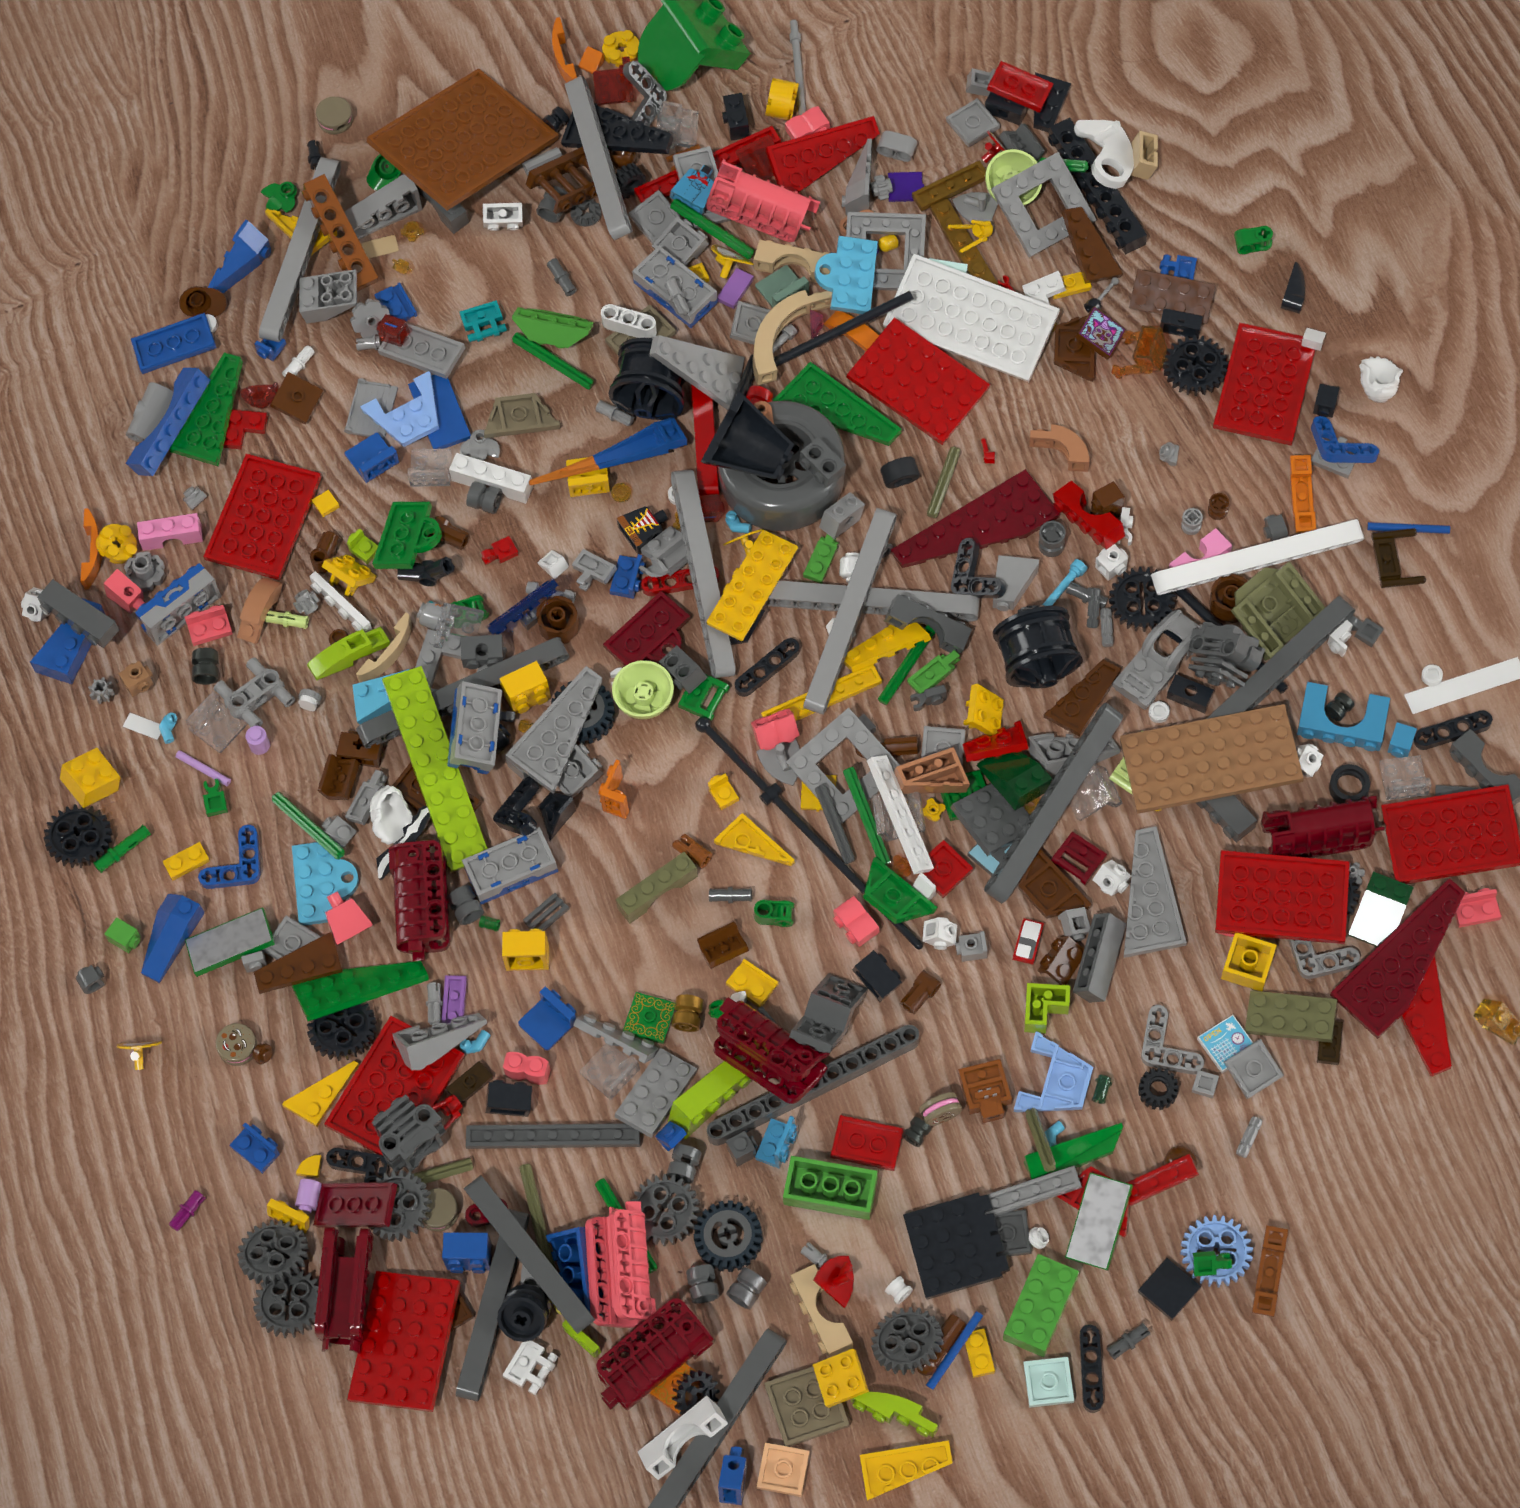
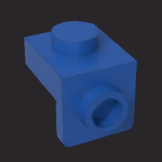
M283 338L280 342L263 339L261 342L256 341L254 343L256 353L261 358H268L271 361L276 359L287 344Z
M669 1121L655 1137L665 1150L670 1151L687 1133L682 1127Z

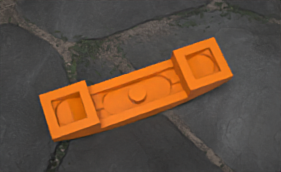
M557 17L552 31V45L557 68L567 83L577 78L573 63L565 65L560 44L566 43L561 18Z
M835 311L824 325L829 329H833L854 317L842 311ZM865 324L843 334L865 351L879 336Z
M1311 455L1290 456L1291 499L1296 533L1316 530L1311 480Z
M84 508L83 527L87 536L91 535L90 561L81 563L80 581L84 589L88 590L98 575L102 556L96 547V539L100 533L99 528L90 510Z

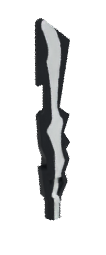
M427 806L419 808L417 815L412 817V823L403 827L404 836L393 845L415 842L431 819ZM389 848L376 858L379 880H383L390 872Z

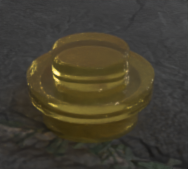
M617 483L611 489V497L616 502H626L631 496L630 487L624 483Z

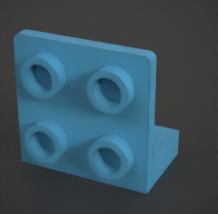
M793 1116L789 1117L787 1124L771 1118L755 1160L779 1169L782 1163L787 1162L790 1151H788L790 1143L794 1144L798 1134Z

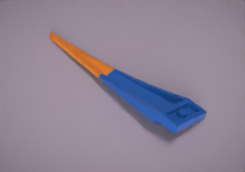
M674 418L657 421L593 456L531 479L529 485L667 454L669 449H677L687 445V438Z

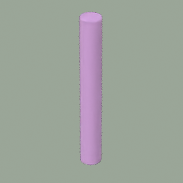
M180 750L176 753V758L214 780L218 779L221 784L229 786L231 783V779Z

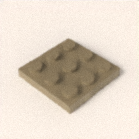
M813 1367L764 1383L786 1447L849 1427L842 1403L830 1408L825 1406Z

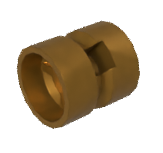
M688 994L678 995L675 1002V1010L677 1012L673 1014L672 1027L683 1032L699 1031L701 1018L698 1016L702 1013L703 999Z

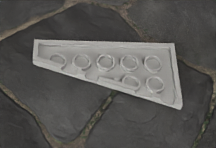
M661 335L653 337L650 349L652 357L727 410L729 409L741 379L745 357Z
M1156 826L1136 830L1124 958L1182 947L1187 944Z

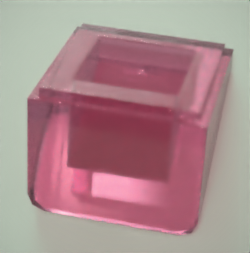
M810 310L811 339L816 337L824 326L823 315L813 310Z

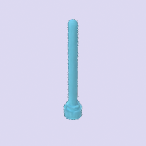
M1075 559L1070 565L1068 575L1042 605L1052 606L1071 581L1076 577L1084 575L1088 570L1087 566L1079 559Z

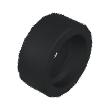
M1352 764L1342 765L1335 769L1329 783L1330 795L1339 804L1345 803L1346 799H1351L1352 802L1361 800L1363 796H1368L1370 788L1369 775L1361 767ZM1350 775L1359 779L1362 784L1359 794L1350 796L1340 792L1337 787L1339 778Z

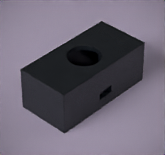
M990 92L985 101V108L992 116L1019 126L1026 115L1027 107Z
M1164 308L1159 332L1182 337L1188 336L1192 339L1196 335L1198 340L1203 316Z
M1175 674L1167 692V699L1205 714L1213 698L1214 689ZM1185 688L1197 693L1194 696H1188L1185 693Z

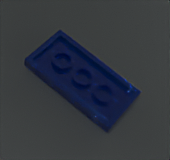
M548 579L485 628L492 635L494 633L496 635L501 634L507 629L506 624L510 621L517 622L524 616L522 612L526 609L533 610L540 604L538 600L542 597L549 598L557 592L555 588L559 585L554 579Z

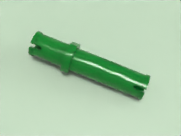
M142 824L141 827L114 848H109L105 855L96 862H93V865L100 873H103L113 863H118L122 856L150 836L151 833Z

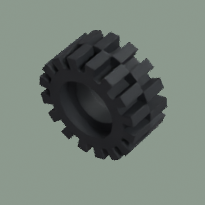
M629 163L627 166H622L621 170H616V178L623 200L630 198V195L634 196V188L646 182V176L634 163Z
M1159 1067L1157 1070L1152 1068L1150 1072L1146 1071L1144 1073V1076L1140 1079L1138 1094L1141 1096L1140 1100L1145 1102V1106L1149 1107L1150 1105L1154 1110L1156 1107H1159V1110H1163V1107L1166 1106L1168 1108L1171 1103L1175 1102L1179 1085H1177L1178 1081L1177 1078L1174 1079L1173 1073L1169 1074L1167 1069L1161 1071ZM1154 1082L1164 1083L1167 1088L1166 1093L1162 1096L1152 1094L1150 1091L1151 1084Z

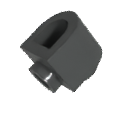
M1282 514L1277 516L1270 515L1264 519L1265 527H1263V532L1266 539L1275 541L1288 537L1287 527Z
M91 965L78 971L76 980L85 994H91L105 986L101 979L105 976L98 966L94 968Z

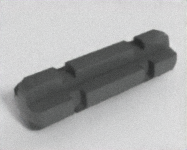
M1090 588L1088 628L1098 627L1097 617H1099L1100 600L1098 599L1101 593L1099 588Z

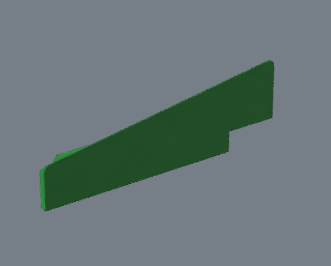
M1119 1123L1051 1146L1050 1149L1056 1163L1054 1171L1046 1172L1044 1170L1038 1151L1025 1155L1024 1164L1031 1180L1071 1166L1078 1168L1113 1154L1122 1133L1123 1124Z

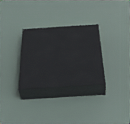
M1166 1258L1140 1287L1138 1293L1173 1321L1201 1289V1286Z

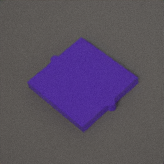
M922 172L888 173L893 192L888 194L889 202L914 201L912 193L924 187V184H922Z

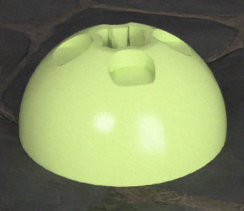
M1016 149L1005 150L995 155L988 164L985 173V183L991 197L997 201L991 188L1037 164V161L1030 154ZM1042 184L1019 196L1023 205L1030 203L1037 197Z
M636 661L626 665L617 673L612 684V694L616 705L623 713L635 719H650L660 715L669 706L674 692L673 680L669 672L661 665L652 661Z

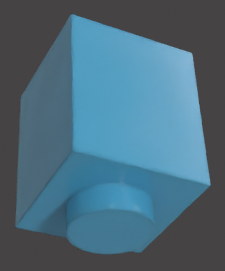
M1397 722L1387 752L1397 758H1408L1417 728Z

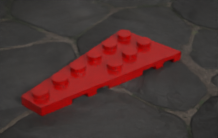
M871 116L767 146L765 150L777 185L780 187L783 185L785 189L793 192L796 190L799 193L864 147L867 139L873 140L878 137L880 132L875 117Z
M1434 956L1408 1010L1400 1017L1431 1077L1452 1067Z

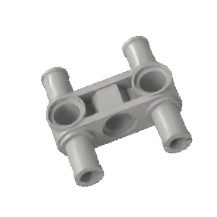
M253 657L247 662L246 667L256 677L236 691H232L221 680L214 686V691L224 699V704L230 710L231 716L244 720L250 727H261L263 721L253 712L274 696L285 707H289L294 703L295 697L284 688V682L279 678L277 671L265 668L257 658Z

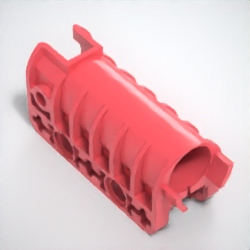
M725 159L722 160L721 167L706 203V208L709 211L786 242H794L799 229L810 231L811 227L803 225L802 221L807 210L813 213L817 212L820 201L812 199L811 196L808 198L800 195L796 190L793 192L785 189L783 185L780 187L772 184L768 179L765 181L757 178L756 174L752 176L742 172V168L727 163Z
M639 1201L625 1202L626 1210L609 1207L608 1217H593L585 1223L590 1314L595 1319L593 1323L598 1326L637 1328L642 1323V1320H646L656 1312L655 1298L650 1297L645 1213L641 1211V1202ZM596 1244L600 1247V1254L596 1252ZM598 1287H600L603 1291L602 1298L599 1297Z

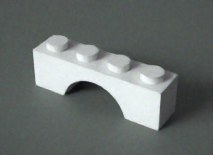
M456 453L449 468L451 480L467 486H471L474 481L502 489V493L507 498L525 504L533 489V485H529V481L532 479L531 475Z
M706 1396L640 1449L638 1454L646 1470L659 1480L676 1466L677 1454L685 1442L697 1435H706L711 1438L724 1428L728 1422L720 1407Z

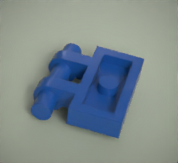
M1166 254L1160 262V273L1168 275V272L1173 270L1174 276L1193 280L1197 258L1177 255L1175 262L1171 261V256Z

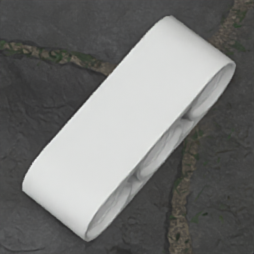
M612 304L605 305L601 309L602 324L606 329L636 338H653L657 334L656 321L650 315Z

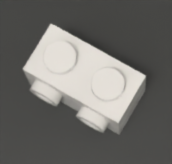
M522 203L483 204L484 228L496 231L499 230V227H507V230H518L519 227H523Z

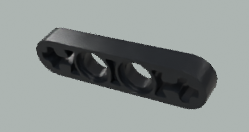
M793 638L785 639L735 680L736 693L742 697L751 695L794 660L800 652L798 641ZM787 646H789V647H793V646H794V651H793V652H792L791 650H788V651H787ZM772 657H778L781 662L778 665H771L769 660ZM760 669L765 672V675L762 678H757L754 676V672ZM740 684H747L748 689H745L744 687L740 689Z
M1482 710L1420 729L1415 734L1414 745L1420 750H1427L1456 741L1470 729L1475 734L1487 731L1492 724V716L1489 712ZM1479 718L1486 720V723L1483 725L1482 722H1478ZM1465 723L1469 729L1463 732L1457 728V725ZM1445 729L1449 732V736L1446 738L1440 737L1437 731ZM1420 737L1428 738L1427 743H1424L1423 740L1419 741Z
M1089 1324L1082 1327L1079 1335L1082 1400L1086 1411L1096 1413L1103 1406L1100 1333L1096 1326ZM1087 1331H1091L1093 1335H1096L1092 1338V1346L1083 1348V1345L1088 1346V1338L1083 1335H1086ZM1087 1352L1095 1353L1097 1356L1096 1362H1086L1085 1354ZM1089 1374L1096 1375L1098 1383L1095 1385L1087 1384L1086 1376ZM1099 1389V1392L1095 1391V1400L1099 1401V1403H1096L1095 1407H1091V1403H1087L1091 1398V1391Z

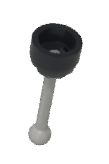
M1113 277L1109 286L1098 298H1091L1084 304L1085 310L1089 313L1094 306L1100 310V301L1114 285L1119 283V279Z

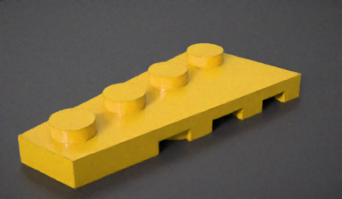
M918 623L909 624L903 630L889 625L847 652L844 664L854 673L878 663L879 658H890L896 655L895 652L903 648L909 650L915 647V643L922 640L924 643L931 640V637Z
M949 1440L859 1455L867 1501L953 1463Z

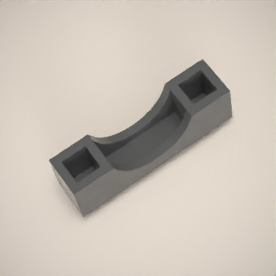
M416 185L419 196H424L431 203L441 221L453 234L469 223L467 212L459 203L447 211Z
M899 594L892 600L884 622L901 630L912 623H923L930 626L938 636L939 648L950 653L955 650L960 654L964 650L972 630L964 622L954 621L945 613H937L926 604H918L912 601L909 596Z
M1470 729L1452 743L1449 751L1452 759L1460 763L1465 768L1466 773L1479 782L1481 789L1508 784L1512 804L1515 806L1520 802V779L1515 774L1502 776L1489 771L1481 757L1485 743Z

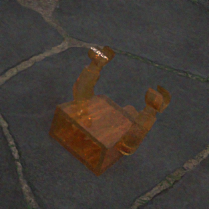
M1142 325L1140 331L1134 333L1129 330L1125 331L1121 340L1125 339L1124 344H1131L1135 340L1137 342L1132 356L1137 365L1123 366V368L1113 365L1111 373L1117 379H1122L1123 375L1151 374L1152 372L1161 371L1167 352L1162 328Z

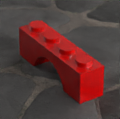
M1072 480L1053 493V505L1057 511L1065 514L1072 524L1078 525L1084 534L1091 536L1097 545H1101L1107 550L1125 537L1123 523L1110 512L1093 515L1084 511L1087 505L1084 490Z

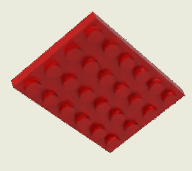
M895 317L846 376L850 381L941 445L947 441L990 388V384Z
M1239 322L1213 428L1292 446L1315 349L1301 346L1303 336Z
M245 454L203 556L204 559L281 580L322 478L321 473Z
M1508 784L1381 805L1394 878L1399 882L1410 884L1520 866V838Z
M1221 850L1215 933H1240L1247 936L1345 944L1350 861Z
M391 1015L324 1123L325 1127L382 1156L383 1154L379 1147L380 1138L372 1124L374 1117L381 1111L385 1112L391 1107V1103L396 1098H402L405 1094L414 1103L415 1107L422 1104L429 1106L437 1104L465 1057L464 1053L453 1048L432 1064L426 1065L424 1069L411 1070L404 1063L392 1034L412 1026Z
M376 1271L365 1325L362 1331L363 1343H361L360 1354L357 1353L347 1398L348 1401L433 1412L461 1285L459 1280Z

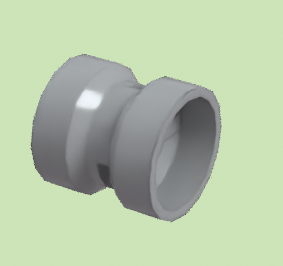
M1188 508L1184 511L1181 523L1184 533L1188 535L1199 533L1203 520L1201 511L1196 508Z

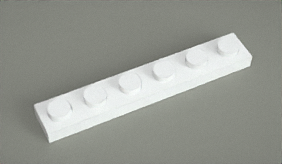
M887 755L871 757L867 760L868 766L913 873L930 872L934 869Z

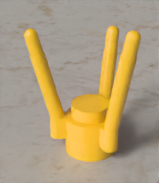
M971 220L972 224L948 225L949 229H972L973 234L979 238L960 249V253L969 250L981 242L987 241V237L993 233V226L990 221Z

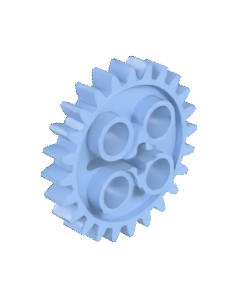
M1213 1215L1212 1221H1209L1205 1216L1203 1224L1196 1220V1228L1190 1225L1188 1230L1191 1234L1184 1233V1238L1187 1241L1181 1242V1246L1186 1249H1182L1180 1255L1187 1256L1182 1259V1264L1189 1263L1186 1271L1193 1270L1192 1253H1196L1197 1250L1207 1252L1218 1248L1220 1254L1230 1253V1258L1234 1261V1264L1230 1269H1216L1217 1275L1200 1276V1284L1205 1279L1208 1280V1287L1213 1282H1216L1217 1287L1220 1288L1221 1281H1224L1226 1286H1229L1230 1279L1236 1283L1238 1281L1237 1274L1243 1277L1245 1274L1243 1269H1249L1250 1265L1247 1262L1252 1261L1253 1258L1251 1255H1248L1252 1253L1253 1248L1247 1246L1251 1243V1239H1244L1247 1231H1239L1241 1224L1235 1227L1232 1226L1233 1219L1226 1223L1225 1216H1222L1220 1221H1217L1215 1215ZM1224 1236H1228L1232 1239L1233 1242L1231 1244H1225L1222 1242L1221 1238ZM1207 1237L1211 1243L1203 1245L1200 1243L1199 1238Z

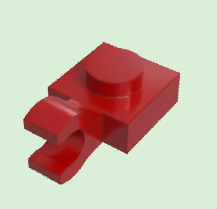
M510 536L492 543V549H486L481 552L483 556L481 558L485 565L496 559L501 564L519 555Z

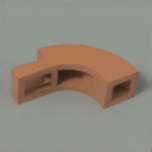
M1051 424V431L1043 429L1030 430L1029 447L1056 449L1067 458L1068 471L1088 472L1089 453L1083 440L1076 433L1063 426Z
M264 577L255 584L243 606L239 618L242 621L237 638L255 644L259 642L265 618L270 608L275 603H278L283 583Z

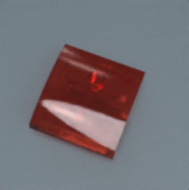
M769 134L735 151L746 173L752 176L756 174L757 178L765 181L774 177L765 150L767 146L774 145Z

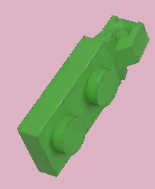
M826 534L825 538L821 537L818 540L803 573L804 578L823 584L837 553L838 542H835L836 538L833 539Z
M953 650L947 656L944 654L936 656L908 678L907 683L917 694L924 693V690L933 688L952 673L955 669L954 665L960 661V655Z

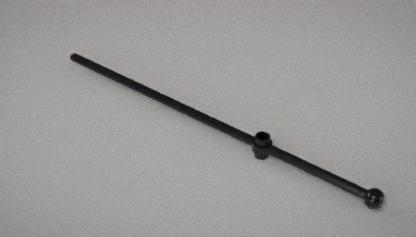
M700 717L695 723L697 731L706 733L762 790L763 793L759 796L762 802L767 806L771 802L774 803L864 894L866 885L779 797L783 792L776 783L771 786L767 785L711 727V721L706 717ZM889 920L916 949H922V942L902 922L894 924Z

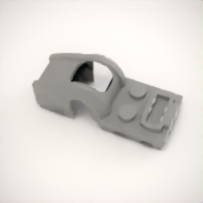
M1180 609L1170 612L1151 630L1144 640L1141 650L1116 678L1112 686L1124 697L1146 710L1175 675L1184 655L1187 653V660L1190 655L1194 654L1189 650L1190 637L1193 628L1201 629L1202 625H1198L1187 618ZM1162 632L1179 643L1168 657H1164L1154 650V643Z

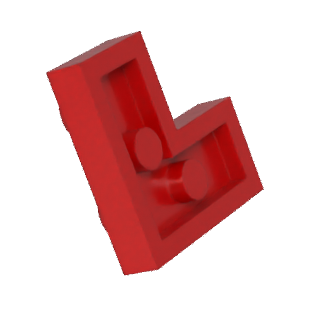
M232 410L223 448L241 450L245 432L265 434L268 419L267 413Z

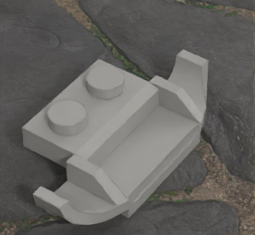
M669 526L641 548L642 555L651 559L652 565L648 568L641 565L639 569L642 573L651 577H661L666 574L671 576L688 563L682 532Z

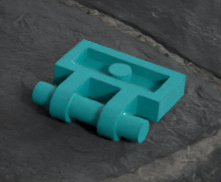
M497 300L459 312L465 331L474 330V333L467 335L469 343L476 340L477 342L483 341V338L492 335L496 337L500 333L507 331L505 324L497 326L496 323L503 320ZM490 324L491 328L480 331L479 327Z

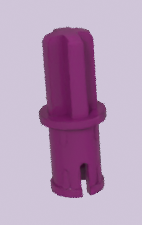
M194 1190L188 1200L179 1206L181 1209L170 1221V1227L179 1231L189 1217L194 1216V1212L205 1200V1197L200 1192Z

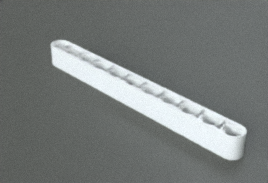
M1358 519L1161 570L1153 573L1151 578L1157 595H1162L1215 581L1219 577L1229 576V574L1238 575L1355 544L1364 540V536Z

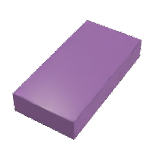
M736 268L717 296V301L735 309L737 302L741 300L753 282L754 276Z

